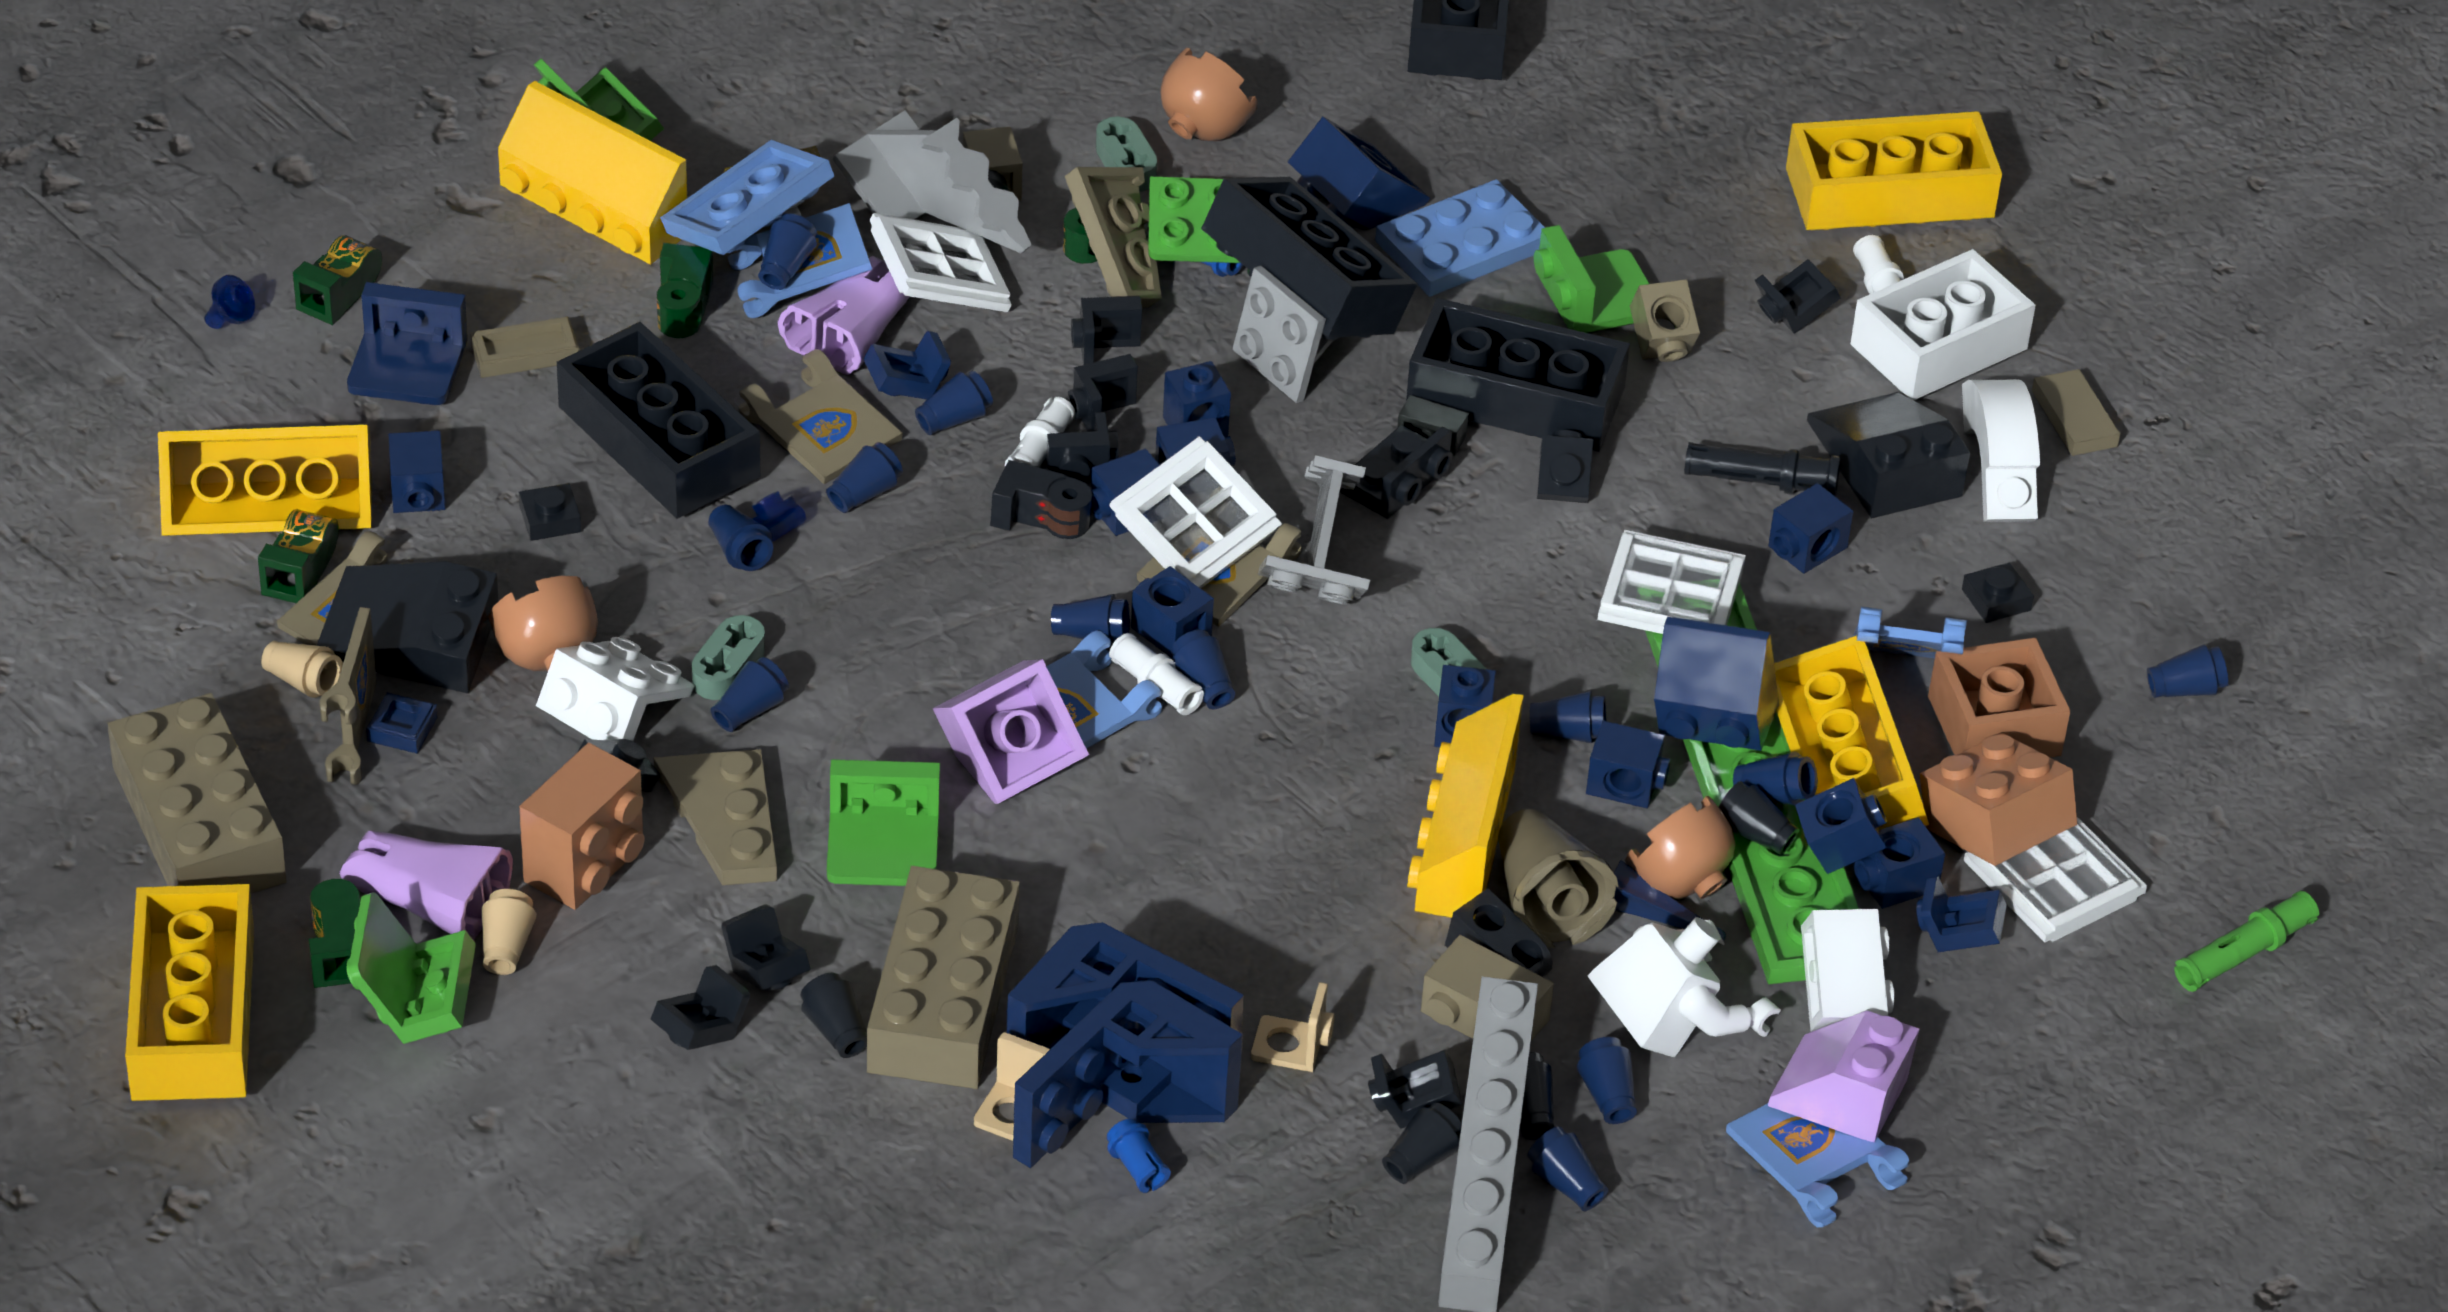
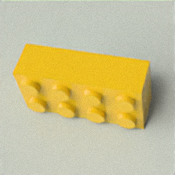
M1979 111L1793 123L1791 127L1786 170L1806 230H1829L1863 226L1875 227L1879 225L1995 217L2002 171Z
M249 884L136 887L125 1053L131 1101L246 1097L254 923Z

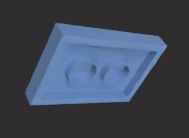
M770 140L660 218L667 234L724 255L739 249L745 243V239L762 227L772 225L775 221H778L782 217L783 212L799 201L814 196L819 191L820 186L834 177V173L827 159Z
M1496 179L1376 226L1375 241L1431 297L1533 256L1535 250H1539L1541 228L1545 227Z

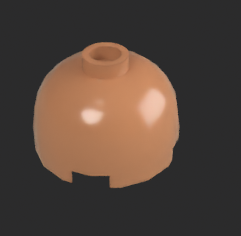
M1185 48L1169 66L1162 79L1161 101L1167 116L1170 118L1168 121L1169 126L1175 133L1185 139H1191L1192 137L1201 141H1221L1244 126L1257 110V99L1255 96H1249L1247 99L1246 95L1239 88L1244 79L1227 63L1208 52H1205L1201 58L1192 56L1190 48Z
M561 575L535 581L539 591L528 594L515 601L511 592L493 606L488 615L493 633L504 655L514 664L532 671L548 672L556 649L578 646L581 642H593L598 627L595 604L588 586L584 587L581 578L577 576Z
M1705 796L1701 801L1703 806L1698 811L1692 803H1689L1671 814L1647 833L1651 839V845L1641 855L1637 849H1631L1625 858L1626 864L1633 868L1651 887L1669 895L1673 899L1686 898L1694 893L1700 899H1704L1717 891L1727 881L1722 872L1733 859L1735 839L1733 829L1710 796Z

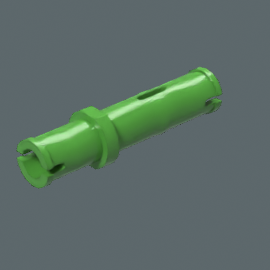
M2300 890L2271 909L2262 907L2250 914L2248 922L2215 939L2189 956L2175 962L2177 966L2174 967V971L2179 983L2186 990L2194 992L2200 989L2202 985L2237 967L2240 963L2261 951H2273L2283 946L2287 936L2318 920L2319 909L2315 900L2310 894Z

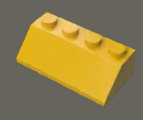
M535 80L530 83L498 147L500 185L650 265L660 258L663 243L677 244L682 239L666 233L660 217L687 199L686 159Z
M368 425L158 432L162 536L283 532L289 514L295 509L335 518L338 521L339 529L372 528L370 427Z
M1857 636L1774 663L1779 706L1776 712L1790 752H1798L1802 757H1810L1815 763L1818 776L1815 795L1854 778L1865 796L1874 793L1878 798L1887 818V823L1880 826V829L1918 817L1925 826L1929 825L1916 781L1866 643L1857 641Z
M1511 694L1457 721L1451 743L1441 742L1436 773L1443 774L1442 780L1432 779L1427 811L1434 813L1432 818H1422L1417 849L1424 850L1422 857L1413 855L1407 887L1417 889L1415 911L1452 918L1454 911L1488 887L1499 841L1498 834L1503 824L1516 769L1524 695Z

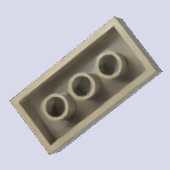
M212 693L107 723L113 769L168 886L249 884L251 894L287 883L282 836Z
M911 866L867 1027V1073L978 1089L1018 930L1020 881Z

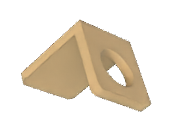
M1319 982L1308 1023L1269 1015L1262 1016L1251 1050V1059L1256 1062L1313 1072L1320 1045L1329 1046L1333 1032L1335 1013L1326 1012L1328 984ZM1276 1033H1288L1297 1038L1299 1045L1290 1052H1279L1272 1049L1268 1045L1267 1040Z
M1005 1032L1000 1035L997 1043V1082L974 1116L975 1127L1013 1141L1014 1123H1005L998 1120L994 1116L993 1111L1001 1104L1014 1103L1015 1082L1050 1049Z

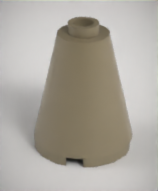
M1524 809L1517 811L1503 822L1499 830L1498 840L1512 912L1547 947L1556 948L1552 942L1570 940L1571 944L1575 945L1586 941L1599 932L1614 914L1617 905L1614 896L1616 886L1618 887V881L1609 864L1538 810Z

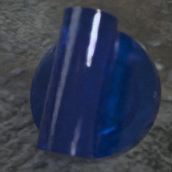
M225 275L215 281L211 293L213 303L204 317L206 324L211 328L220 329L225 321L233 324H242L251 319L255 312V299L251 288L242 279L234 275Z
M775 491L752 505L756 514L751 519L765 526L770 531L772 542L806 521V514L803 508L796 504L792 494L782 498L779 491Z

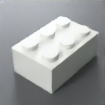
M1971 249L1858 299L1850 344L1908 398L1916 400L2027 350L2035 304L1974 249Z

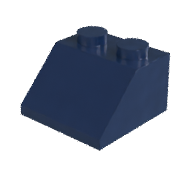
M1323 116L1287 161L1301 174L1297 182L1314 197L1320 199L1323 195L1329 201L1326 207L1347 225L1353 220L1368 229H1372L1423 207L1430 200V197L1373 144Z
M1667 616L1663 629L1654 695L1659 734L1673 736L1678 739H1691L1722 744L1732 748L1740 747L1761 751L1779 706L1770 632Z

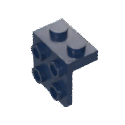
M366 282L361 295L364 335L347 378L349 393L420 404L441 405L445 403L468 341L465 295Z

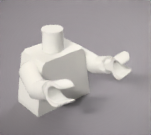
M1695 917L1686 929L1675 930L1654 922L1640 926L1629 940L1588 975V978L1641 1048L1675 1057L1696 1026L1707 1035L1715 1037L1745 1032L1749 1027L1760 1036L1765 1037L1770 1032V1028L1764 1021L1770 1015H1779L1781 1009L1767 997L1758 1000L1751 1007L1747 1008L1744 1005L1725 1006L1715 997L1720 990V980L1706 962L1712 960L1709 952L1717 942L1724 945V942L1711 920H1703L1699 917Z

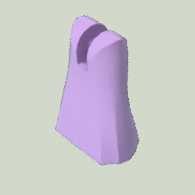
M871 256L869 261L872 270L834 282L820 292L789 305L781 313L777 321L779 333L789 349L801 355L819 349L828 357L836 371L850 375L854 370L860 368L871 344H876L886 326L910 296H905L899 292L886 262Z
M368 830L359 842V850L350 854L339 873L342 879L353 883L358 891L365 894L375 892L381 900L405 908L450 934L466 930L474 941L482 930V905L489 900L492 892L499 889H509L513 858L510 850L501 847L433 842Z

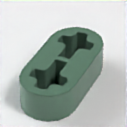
M1119 116L1106 118L1098 124L1095 148L1104 166L1143 167L1145 183L1139 186V192L1148 190L1150 176L1157 177V157L1138 125L1128 118Z
M738 615L725 619L717 627L692 661V684L694 685L693 689L698 695L710 700H720L746 662H756L760 657H763L765 653L764 626L759 620L746 615ZM732 643L737 644L735 648H732ZM722 667H725V672L720 671Z
M1441 628L1424 629L1418 632L1412 640L1411 666L1438 697L1443 665L1486 669L1459 639L1447 630Z

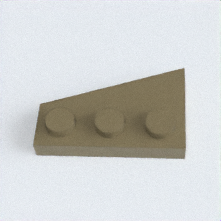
M1076 167L1065 175V179L1072 194L1073 204L1079 212L1088 235L1090 247L1102 271L1109 295L1111 297L1140 296L1142 308H1149L1162 299L1157 261L1148 254V241L1145 235L1144 224L1149 222V206L1140 200L1139 186L1145 183L1143 167Z
M761 749L653 757L654 767L660 773L659 782L661 785L665 784L673 796V805L681 818L685 817L696 834V843L721 884L735 885L777 881V865Z

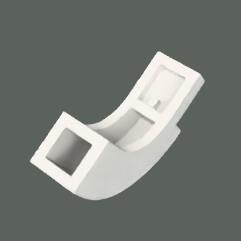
M2019 379L1967 380L1962 384L1964 434H1976L1979 443L1982 470L1983 522H2033L2038 519L2036 468L2040 466V454L2034 407L2027 386Z

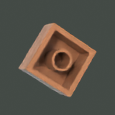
M2036 638L1965 647L1963 654L1936 652L1928 697L1954 755H1958L1982 743L1989 736L2003 733L2048 757L2062 756L2070 709Z
M2003 733L1989 736L1982 743L1958 755L1948 756L1941 763L1920 773L1923 807L1929 823L1925 827L1936 835L1994 866L2077 825L2072 768Z
M588 742L519 806L524 882L574 910L591 895L600 893L606 886L609 878L626 862H632L643 848L645 838L642 822L641 770Z

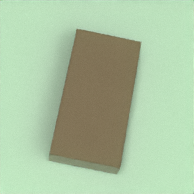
M569 317L470 332L471 347L481 378L557 366V361L579 351Z
M2080 369L2034 378L2032 392L2072 456L2118 447L2120 433Z

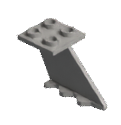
M904 110L832 158L872 213L914 220L928 213L1019 253H1023L1031 246L1025 229L1018 220V198L1013 192L992 186L988 180V158L982 152L964 148L959 142L960 121L958 118H955L938 130H920L906 110Z
M1258 266L1253 269L1232 350L1295 403L1304 401L1314 363L1333 340L1321 336L1326 321L1322 315L1264 267Z
M1315 455L1314 461H1311L1310 466L1306 467L1304 478L1316 482L1320 487L1308 562L1303 564L1267 555L1260 564L1258 571L1259 576L1269 578L1267 586L1292 593H1298V588H1302V586L1319 590V599L1341 605H1348L1349 600H1353V598L1359 599L1368 590L1369 579L1324 569L1340 488L1354 490L1355 484H1359L1360 478H1364L1366 467Z

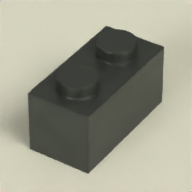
M1410 395L1398 414L1397 428L1403 425L1428 439L1443 426L1452 431L1450 452L1455 456L1467 435L1469 413Z

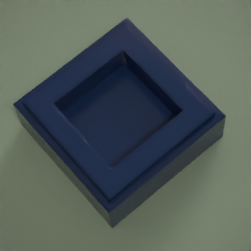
M387 692L366 728L367 741L418 754L438 718L437 705Z

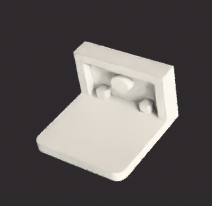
M612 637L610 641L597 643L581 642L578 646L556 649L536 706L591 739L612 741L628 739L633 741L646 704L690 697L694 685L681 677V670L676 666L663 661H653L641 654L640 646L633 641L621 637Z

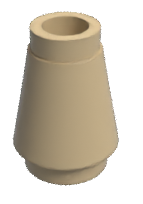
M279 641L270 642L265 647L261 659L262 667L265 671L271 672L311 698L323 695L337 684L343 666L341 658L335 655L334 651L329 647Z
M514 889L496 890L490 894L489 900L482 905L483 967L497 975H508L515 972L537 917L536 911L533 909L532 899L521 891Z

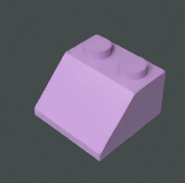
M1043 659L1024 660L933 708L955 756L995 804L1001 803L1089 755Z
M1866 1010L1805 1034L1772 1092L1768 1106L1851 1136L1875 1142L1907 1082L1920 1029L1904 1024L1893 1017L1881 1016Z

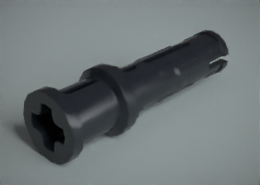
M1689 442L1684 474L1779 486L1780 491H1784V494L1792 495L1795 490L1805 491L1818 483L1836 497L1841 455L1833 454L1830 459L1803 456L1799 454L1797 449L1785 451L1784 455L1768 454Z

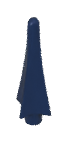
M1620 860L1614 871L1618 881V887L1616 886L1614 896L1617 902L1615 911L1636 915L1680 929H1686L1695 917L1703 919L1669 895L1651 887L1633 868ZM1715 926L1722 940L1724 941L1726 939V933L1722 929Z

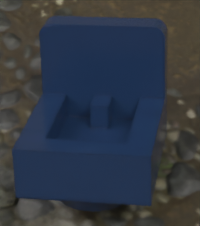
M926 331L915 351L871 344L864 357L865 364L878 391L890 396L903 395L925 400L935 393L940 382L946 378L951 364L950 357L938 333Z
M1933 877L1926 880L1923 899L1918 900L1916 912L1921 930L1929 933L1937 952L2000 944L2007 904L2000 890L1948 897L1939 877Z

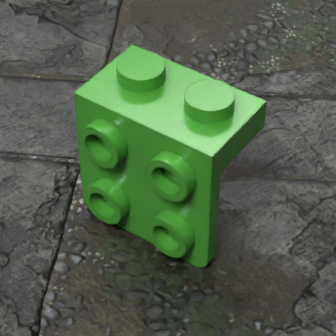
M541 58L533 64L542 76L538 83L651 141L664 130L659 120L606 67L577 92H574Z
M1150 176L1148 254L1152 259L1160 261L1240 263L1236 258L1222 253L1216 247L1217 242L1201 229L1223 179Z
M1560 225L1541 228L1539 250L1534 252L1535 270L1568 329L1589 333L1633 324L1630 304L1639 285H1646L1649 282L1632 253L1625 249L1578 257Z
M831 759L830 821L827 853V879L831 883L906 886L911 866L936 869L940 763Z
M375 892L363 895L360 901L358 916L354 921L355 934L351 956L347 961V974L353 987L364 994L376 1009L382 1023L389 1025L403 1044L461 1028L463 1026L476 943L466 930L416 944Z

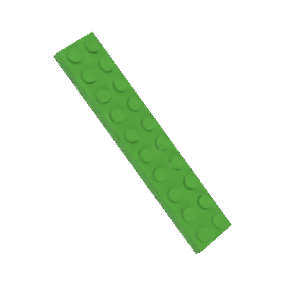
M1720 580L1689 584L1718 589ZM1739 582L1727 626L1757 630ZM1637 588L1636 600L1657 605L1662 604L1664 593ZM1675 596L1671 608L1710 616L1713 604ZM1645 630L1656 664L1659 666L1663 634ZM1777 712L1761 751L1683 739L1703 799L1705 796H1710L1718 807L1725 795L1733 787V774L1737 765L1791 753ZM1779 802L1773 803L1793 825L1799 828V833L1789 849L1784 854L1779 855L1774 850L1767 849L1733 833L1735 850L1733 859L1727 866L1768 985L1806 980L1801 925L1813 910L1859 909L1844 867L1827 874L1807 844L1795 805Z

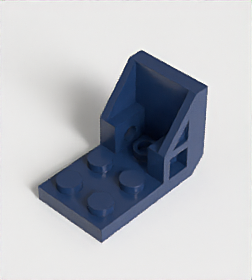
M1103 922L1071 926L1008 994L1007 1033L1051 1049L1120 983L1139 981L1156 982L1241 1033L1244 995Z
M1154 981L1120 983L1015 1082L1013 1158L1031 1169L1047 1152L1052 1154L1057 1151L1063 1144L1067 1133L1082 1119L1088 1120L1098 1110L1101 1102L1128 1119H1134L1136 1123L1225 1122L1238 1109L1243 1034ZM1129 1075L1139 1082L1128 1083L1123 1079Z

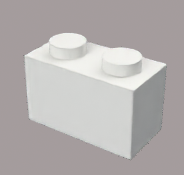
M1878 909L1813 910L1801 925L1810 1031L1813 1032L1866 1010L1881 1016H1888V1013H1892L1894 1007V988L1892 981L1885 980L1883 960H1886L1888 957L1889 936L1886 927H1880Z

